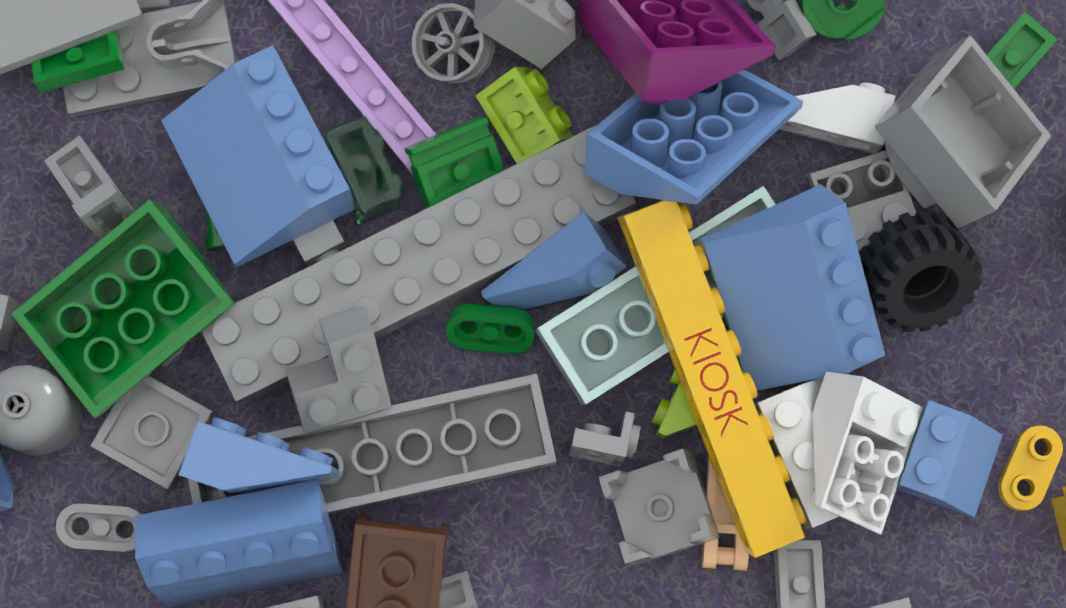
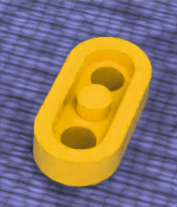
M1041 425L1033 426L1022 431L1017 437L998 482L999 497L1007 507L1023 511L1033 509L1042 502L1063 452L1061 438L1053 429ZM1038 439L1043 440L1047 445V452L1044 456L1037 454L1034 449V444ZM1020 480H1025L1030 485V492L1027 496H1022L1017 490V484Z

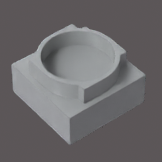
M971 35L934 55L874 126L884 138L888 158L902 183L924 209L933 204H938L958 229L995 212L1051 137L1049 132Z

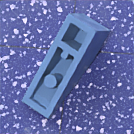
M583 212L482 290L481 294L485 300L494 306L525 310L591 294L598 288L609 284L615 275L625 269L627 265L606 230L588 214Z

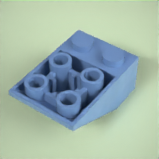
M213 417L211 425L197 422L179 472V476L233 494L256 492L316 479L319 481L337 479L341 471L331 466L333 458L326 454L302 447L299 455L288 452L290 444L284 442V440L261 432L257 433L255 440L244 437L247 429Z

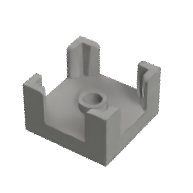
M680 449L663 455V461L630 472L619 470L598 477L605 499L614 502L625 541L619 542L625 564L639 565L720 538L692 452Z

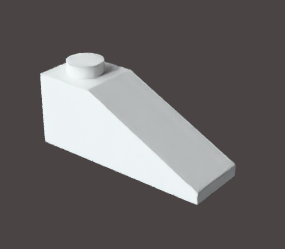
M861 83L859 86L849 85L795 96L803 101V106L779 128L780 130L875 154L884 145V138L874 126L894 104L895 95L885 93V89L879 85Z

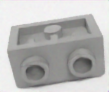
M625 412L620 423L618 437L611 436L612 429L602 425L586 423L584 430L575 428L569 456L621 467L625 458H632L633 453L636 452L641 426L633 425L635 413Z

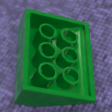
M149 199L11 315L94 418H98L230 309L235 302L193 242L165 207Z

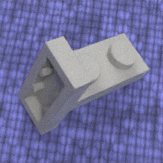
M80 135L44 160L73 202L72 207L79 218L100 240L135 212L134 208L128 203Z

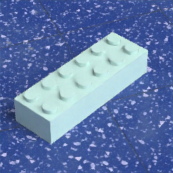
M762 186L689 232L694 247L700 245L703 249L700 241L701 238L776 205L765 187ZM636 266L535 330L581 405L589 403L668 353ZM710 270L705 271L704 274L710 289H712L714 284Z

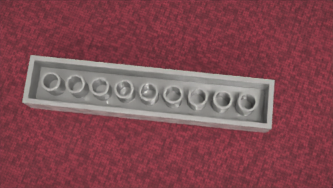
M596 125L236 302L202 331L235 401L242 406L249 404L289 384L285 369L329 357L319 318L363 306L372 326L375 340L494 282L581 213L585 212L604 227L618 220L617 217L634 211L636 201L633 196L619 194L584 174L587 134Z

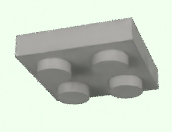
M147 376L114 404L90 446L162 487L171 490L179 476L184 461L182 451L188 450L197 422L209 424L215 412L156 379Z

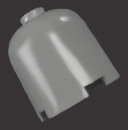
M34 365L13 366L0 372V444L30 456L48 455L56 450L65 448L77 435L83 419V413L81 412V401L59 373ZM18 397H22L24 403H21ZM12 401H13L14 404H15V406L13 407V409H11V403H12Z

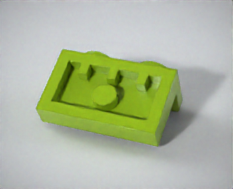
M514 67L475 95L517 164L574 136L569 129L572 126L570 118L560 106H555L547 93L549 85L546 79L538 70L531 67Z

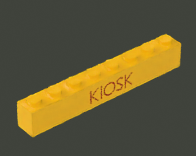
M660 200L617 217L745 551L756 558L805 538L801 528V524L806 523L804 512L796 498L790 499L785 486V482L790 481L788 470L780 456L774 457L769 440L774 439L771 426L764 414L758 415L753 398L758 396L755 384L748 372L742 373L737 360V356L742 354L741 348L732 330L726 331L720 316V314L725 313V306L717 288L710 289L704 272L709 270L708 261L701 246L697 245L694 247L688 229L693 228V223L684 203L678 204L674 201Z

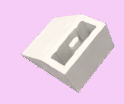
M826 371L812 412L816 506L877 534H882L923 407L865 377Z

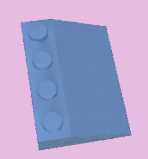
M273 45L232 64L161 120L235 267L355 210L350 188Z
M742 70L686 99L667 100L663 104L643 102L635 93L587 134L584 174L622 195L698 204L802 108L803 101L746 70Z
M820 184L700 239L708 261L714 287L719 291L725 306L723 317L727 330L734 332L741 348L742 354L737 356L742 373L748 372L757 391L824 378L826 371L847 374L885 356L846 202Z
M318 479L135 516L136 562L147 588L169 608L345 572Z

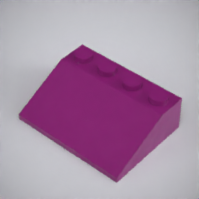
M734 0L579 1L577 19L643 102L663 104L667 100L686 99L775 54L776 45Z

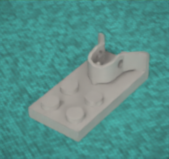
M202 0L197 3L142 13L144 20L116 30L120 36L125 69L64 86L63 90L68 115L76 117L198 92L228 67L236 63L225 1Z

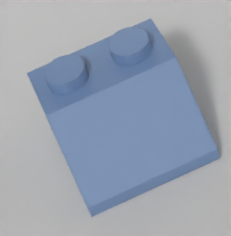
M930 400L919 404L923 409L896 489L975 518L1003 434L971 415Z

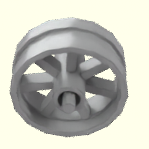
M455 3L438 4L427 10L418 20L412 35V53L418 67L427 76L452 84L469 83L480 77L491 65L495 53V40L479 30L478 34L464 36L471 19L474 20L473 9ZM453 12H461L463 14L453 31L447 15ZM440 22L443 31L437 36L431 35L434 26ZM428 41L435 42L438 49L431 57L429 56ZM479 42V49L475 58L469 52L471 51L472 44ZM448 55L447 75H444L434 66ZM458 56L464 58L470 64L467 70L457 74Z

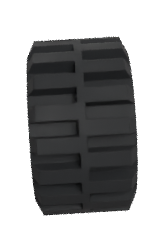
M917 210L914 216H910L907 212L899 215V220L893 223L889 220L882 224L883 229L879 233L874 231L868 238L870 244L863 246L861 249V263L871 301L884 321L886 320L889 326L895 329L901 326L905 332H913L916 328H919L921 332L928 331L933 325L938 324L941 327L947 324V319L952 316L958 317L964 312L963 306L971 304L974 300L975 295L973 291L980 289L982 282L979 278L983 273L982 265L978 261L979 257L950 218L946 219L943 214L933 212L929 215L927 210Z

